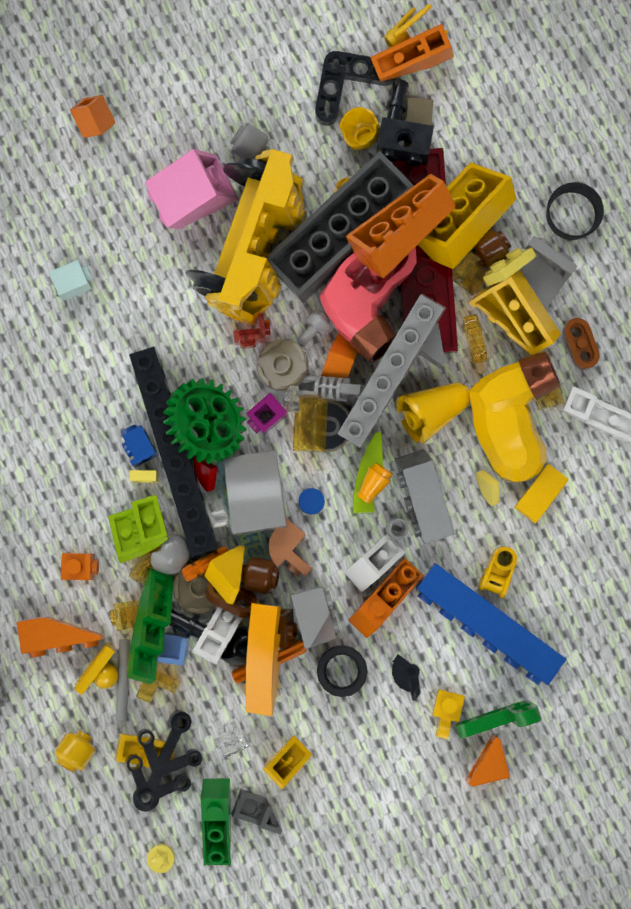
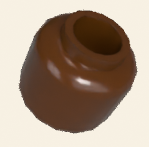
M490 229L473 247L475 252L471 255L479 266L485 264L486 267L490 268L494 263L507 259L506 254L510 252L509 249L512 246L500 230L496 232Z
M252 557L246 565L242 564L241 581H243L246 591L268 594L272 589L277 588L280 569L276 568L272 560Z

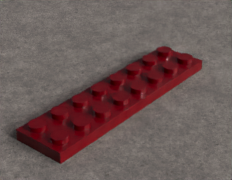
M443 148L430 149L427 165L411 166L407 162L398 160L392 162L414 186L430 174L443 180L446 185ZM417 245V263L410 275L400 284L403 323L421 294L428 296L446 307L438 321L443 354L457 353L458 341L452 269L433 261Z

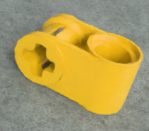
M500 546L492 551L487 566L480 578L478 590H488L498 594L499 598L504 599L518 559L513 549ZM502 551H507L510 555V561L505 566H501L497 561V556ZM491 580V581H494V582H496V583H499V586L494 585V584L490 583L489 581Z

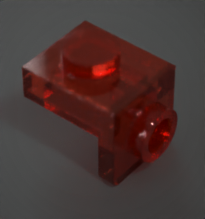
M258 313L259 328L234 330L235 345H240L242 349L255 348L256 343H266V335H271L269 319L264 320V314Z

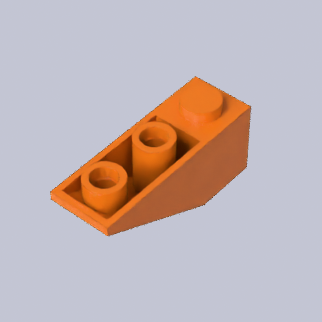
M404 558L360 605L348 621L368 638L379 629L424 575Z
M51 617L16 622L21 654L30 653V658L46 655V650L56 648L57 653L73 650L72 645L82 643L83 648L99 646L98 640L105 639L104 634Z

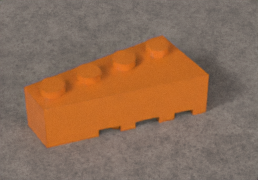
M430 174L346 235V238L358 260L377 275L384 278L456 206L444 181Z

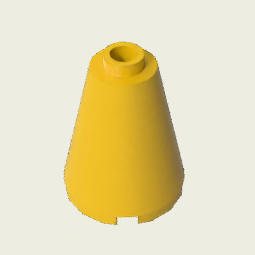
M456 382L397 397V413H403L405 419L401 423L407 434L416 443L421 441L420 444L427 442L470 405V390L466 385Z

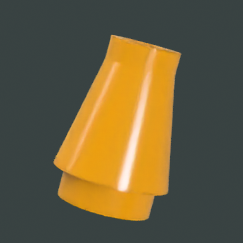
M375 462L372 467L369 466L357 496L370 504L391 482L390 478L393 473Z

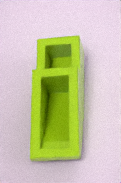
M381 432L375 433L361 460L354 486L353 514L375 512L374 499L369 504L359 498L357 494L360 491L369 466L372 467L375 462L383 466Z

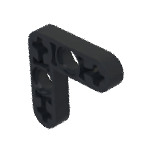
M341 51L328 53L323 63L315 107L317 122L323 126H330L336 122L344 79L389 86L396 78L380 82L376 70L374 71V76H370L373 65L370 56ZM334 59L339 60L340 65L337 66V69H332V64H330L334 62ZM347 61H350L349 72H345ZM357 63H363L367 66L368 70L364 74H357L354 72L353 67ZM328 83H334L337 85L338 91L332 95L327 94L324 91V86ZM326 101L331 102L330 113H333L329 114L328 118H324L323 113H321L325 110Z

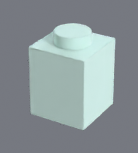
M79 260L49 271L57 293L63 301L92 289L89 281L93 280L88 266L83 267Z

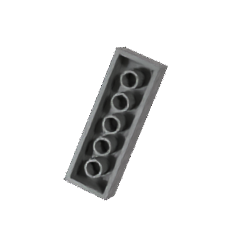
M379 151L265 258H267L280 280L304 303L334 275L343 261L354 252L346 235L414 185Z

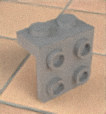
M534 236L525 249L532 247L536 257L520 270L544 308L547 309L564 283L577 268V265L573 263L574 260L566 253H558L554 250L549 241L544 238L538 239Z

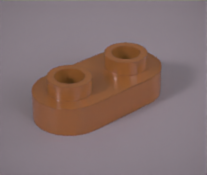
M581 318L571 319L563 328V337L574 365L579 369L588 370L598 363L600 353L588 322ZM572 329H578L580 336H573ZM581 353H587L589 360L583 361L580 357Z

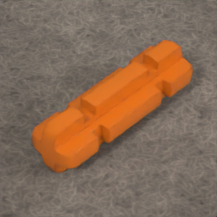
M223 546L217 549L215 553L211 552L195 561L193 565H187L181 570L184 579L189 582L197 578L198 574L206 573L210 561L228 552L229 549Z

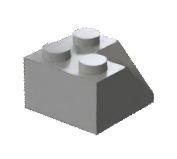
M323 587L291 595L305 649L335 640V633L340 632L336 616L330 617L328 608L333 607L329 590L324 592Z

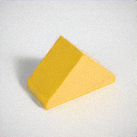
M241 545L212 559L205 573V577L228 604L232 605L240 589L245 546Z
M294 735L264 764L263 770L283 789L309 760L312 753Z

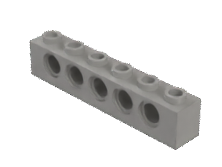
M424 294L419 296L337 433L338 435L359 448L365 444L446 310V307Z

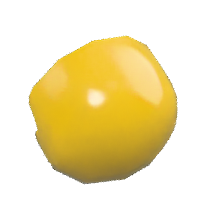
M352 108L344 114L339 125L343 140L354 150L368 149L378 140L380 133L379 122L374 113L367 108Z

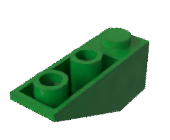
M230 778L203 779L201 818L204 865H231Z

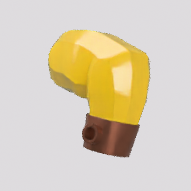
M546 351L521 358L519 362L495 370L480 379L469 392L477 438L493 471L505 481L514 483L529 481L540 473L547 461V448L535 428L534 418L529 407L530 402L534 398L538 400L561 386Z

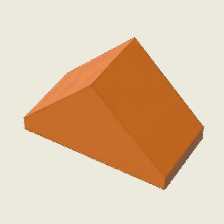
M339 333L330 348L321 376L349 378L358 352Z
M494 734L491 735L465 779L472 787L510 778L501 740Z

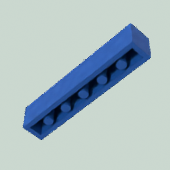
M436 563L432 564L415 588L420 592L417 596L429 606L432 602L441 608L439 611L441 615L451 622L454 618L463 624L460 629L471 637H474L475 634L484 639L482 645L493 653H496L497 650L506 655L504 658L506 663L516 670L521 666L528 672L526 677L538 686L541 682L549 685L567 660Z

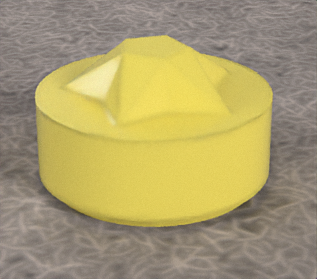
M167 844L155 845L147 856L148 866L156 873L167 872L175 861V853Z

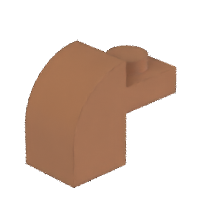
M286 518L287 528L275 529L270 537L269 553L271 559L277 567H280L287 560L289 564L286 567L297 577L301 573L307 576L313 568L293 552L306 534Z

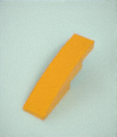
M256 603L251 605L246 659V712L267 716H273L280 668V661H277L281 634L277 633L281 607Z

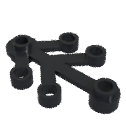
M176 710L169 716L168 723L171 731L159 757L153 744L155 740L154 734L149 729H142L138 732L137 740L143 746L152 771L147 782L141 770L143 761L140 756L130 754L125 760V765L131 771L137 787L133 793L132 800L135 807L140 811L147 812L153 810L158 805L161 797L174 791H187L191 786V780L185 774H178L173 781L160 786L158 784L163 776L188 765L196 767L202 762V754L197 749H189L186 754L169 761L181 734L188 731L191 727V717L183 710ZM184 718L185 725L178 727V720ZM149 733L150 739L147 742H142V735ZM196 753L198 755L197 760L190 762V756ZM132 759H138L139 762L136 767H130ZM185 778L186 784L183 787H179V780ZM144 795H151L150 801L142 802Z

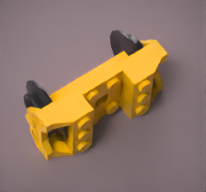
M274 149L263 151L262 154L256 155L255 159L240 158L237 163H227L224 165V173L245 188L214 274L201 270H186V276L194 282L193 290L205 296L208 306L217 309L219 313L233 320L254 326L256 319L273 304L274 298L279 297L282 284L267 258H265L270 254L272 244H276L278 240V228L293 232L307 217L302 194L304 181L292 172L294 158L292 154Z

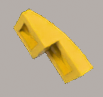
M547 464L514 508L534 524L537 523L569 479L550 464Z
M119 733L114 760L125 763L126 758L130 754H137L142 759L143 766L150 768L143 746L137 740V735ZM141 737L142 742H147L150 739L149 737ZM155 739L153 742L158 757L166 742L165 740ZM174 752L169 761L173 760ZM138 759L130 761L131 764H138L139 762Z

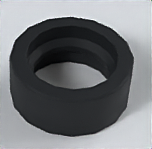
M346 645L333 646L326 650L318 661V681L323 689L333 696H352L360 691L366 682L368 673L366 661L361 653L353 647ZM335 656H349L357 664V678L348 686H335L327 677V664Z

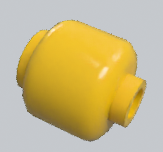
M80 730L77 734L72 732L66 733L55 749L54 753L58 758L56 763L72 773L76 770H84L95 753V747L90 743L92 737Z

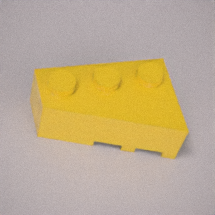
M520 269L506 280L490 285L477 293L468 302L474 308L477 307L488 316L487 319L493 324L497 323L507 332L506 335L530 355H534L554 344L561 335V332Z

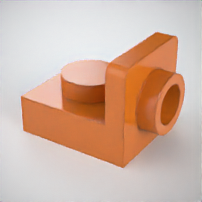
M62 553L61 580H94V575H98L99 560L95 559V554Z

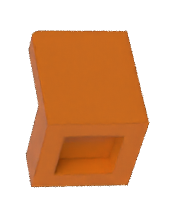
M103 95L83 98L70 109L84 138L102 135L115 124V120Z

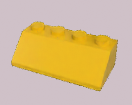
M470 162L447 186L456 207L418 246L433 261L454 269L517 200L510 176Z

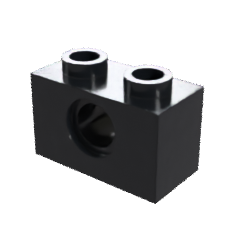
M382 117L376 154L381 151L390 162L398 160L407 162L411 166L427 165L434 126ZM407 141L410 143V146L402 147L398 143Z

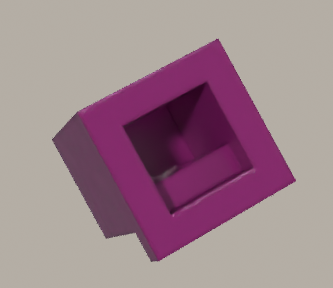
M271 393L246 413L250 418L247 424L256 434L261 431L264 435L288 416V412ZM264 412L271 415L269 421L261 420V415Z

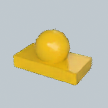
M109 642L104 644L76 681L74 686L76 692L83 695L92 682L101 689L111 688L117 683L119 677L118 670L114 665L107 663L115 653L113 645Z

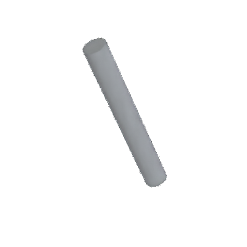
M119 639L117 721H127L129 639Z

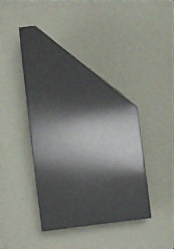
M240 788L231 815L256 824L259 828L281 835V827L267 798Z

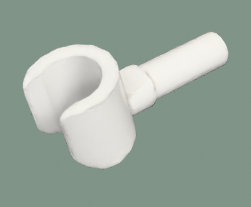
M226 509L211 512L215 520L214 528L229 525V515Z

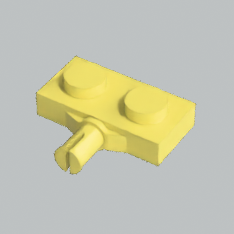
M531 247L523 251L520 248H516L506 254V260L502 259L491 265V270L486 271L485 276H483L487 286L506 280L534 259L536 254Z

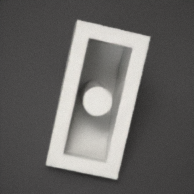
M386 534L344 573L363 592L406 552L393 538Z

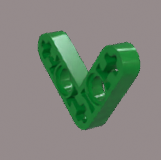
M524 700L455 724L459 738H465L511 722L518 727L528 726L541 721L542 718L538 706L529 700Z

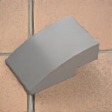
M276 450L225 458L226 487L233 535L287 528Z

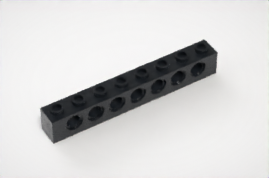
M150 347L131 353L129 357L191 557L216 551L219 549L192 460L187 458L188 450L185 449L179 452L181 444L179 442L176 444L171 443L175 438L174 434H166L171 429V425H166L163 421L170 416L164 414L163 411L169 407L166 401L172 396L158 351L155 347Z

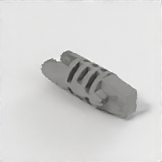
M306 375L302 382L315 383L314 391L297 390L296 397L348 402L349 397H360L364 387L350 384V378Z

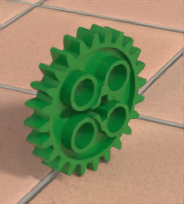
M203 378L197 382L191 379L187 384L183 383L171 393L172 397L166 401L169 407L163 411L164 414L170 416L163 423L171 425V429L166 432L168 435L174 434L175 436L171 443L176 444L179 442L181 444L179 452L185 449L188 450L187 458L190 459L196 455L198 463L205 458L208 464L214 460L220 462L231 456L234 451L240 448L239 443L245 439L241 434L247 430L246 427L240 425L246 421V418L239 416V413L244 410L243 407H236L235 405L239 399L234 398L231 400L230 395L232 391L228 390L224 393L222 391L223 384L221 383L214 387V380L212 379L206 384ZM189 405L194 408V411L190 409ZM192 429H193L194 431H196V433L198 434V437H196V436L193 434Z

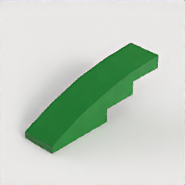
M154 569L148 570L133 628L127 678L147 684H152L156 681L157 656L164 651L165 627L171 624L173 576Z

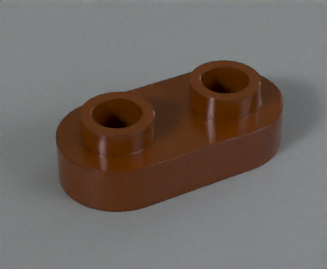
M210 582L205 590V596L209 602L240 618L250 617L252 603L257 604L255 595L240 587L233 605L228 604L222 596L216 594L218 592Z

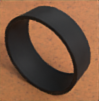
M571 182L561 185L551 194L548 200L546 211L548 225L557 236L563 239L578 240L593 233L602 222L604 216L602 199L592 187L584 183ZM578 193L591 202L595 211V220L587 233L583 235H569L554 225L550 216V206L560 195Z

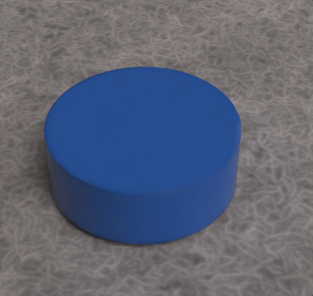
M315 488L306 489L299 496V507L306 514H318L324 507V496Z

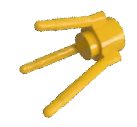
M426 5L407 21L416 11L412 7L383 36L388 47L391 48L410 39L407 29L432 8V5Z

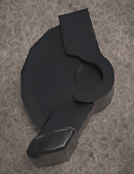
M397 654L392 661L394 682L399 688L411 692V698L415 701L421 694L419 682L420 668L418 665L411 664Z

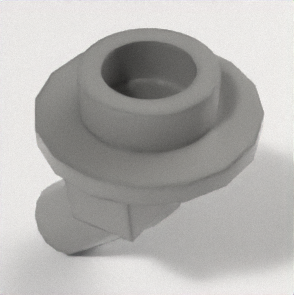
M311 312L305 321L309 327L298 338V342L305 346L317 333L323 336L326 332L330 331L329 318L322 312Z

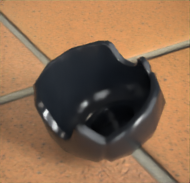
M240 627L236 629L220 659L234 667L246 666L249 628Z

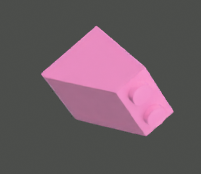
M192 149L145 182L149 190L148 196L156 204L160 212L159 218L167 228L181 229L239 200L229 178L224 173L217 155Z

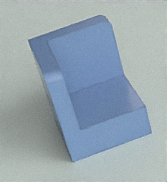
M164 634V651L157 657V662L184 666L187 662L190 638Z

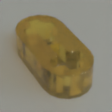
M477 314L463 316V327L472 363L487 362L486 347Z

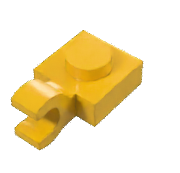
M438 689L432 716L440 717L435 736L448 739L451 720L456 722L460 720L464 695Z

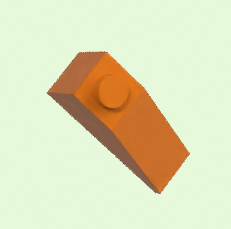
M440 24L370 58L380 82L432 68L454 58V54L444 27Z

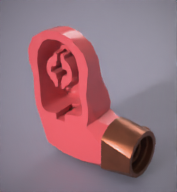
M416 247L384 278L361 263L353 252L338 267L320 294V300L326 315L338 333L370 363L376 362L385 355L396 336V333L385 317L379 315L378 310L388 301L393 290L412 272L417 263Z

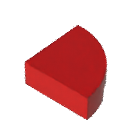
M194 457L195 473L201 486L207 492L215 490L218 467L213 463L208 464L206 458L198 463L197 457Z

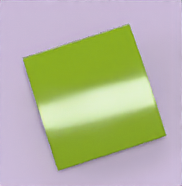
M157 495L131 502L132 509L108 516L117 558L120 563L144 555L168 540Z

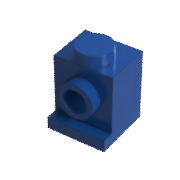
M132 425L122 431V436L125 440L122 446L129 458L131 456L134 457L130 461L133 467L136 468L159 456L146 430L141 425L139 427Z

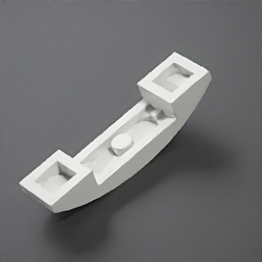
M574 386L571 388L562 410L563 412L591 427L631 443V413L598 400L597 396Z
M240 581V587L244 588L243 581ZM217 607L192 652L216 665L242 618Z

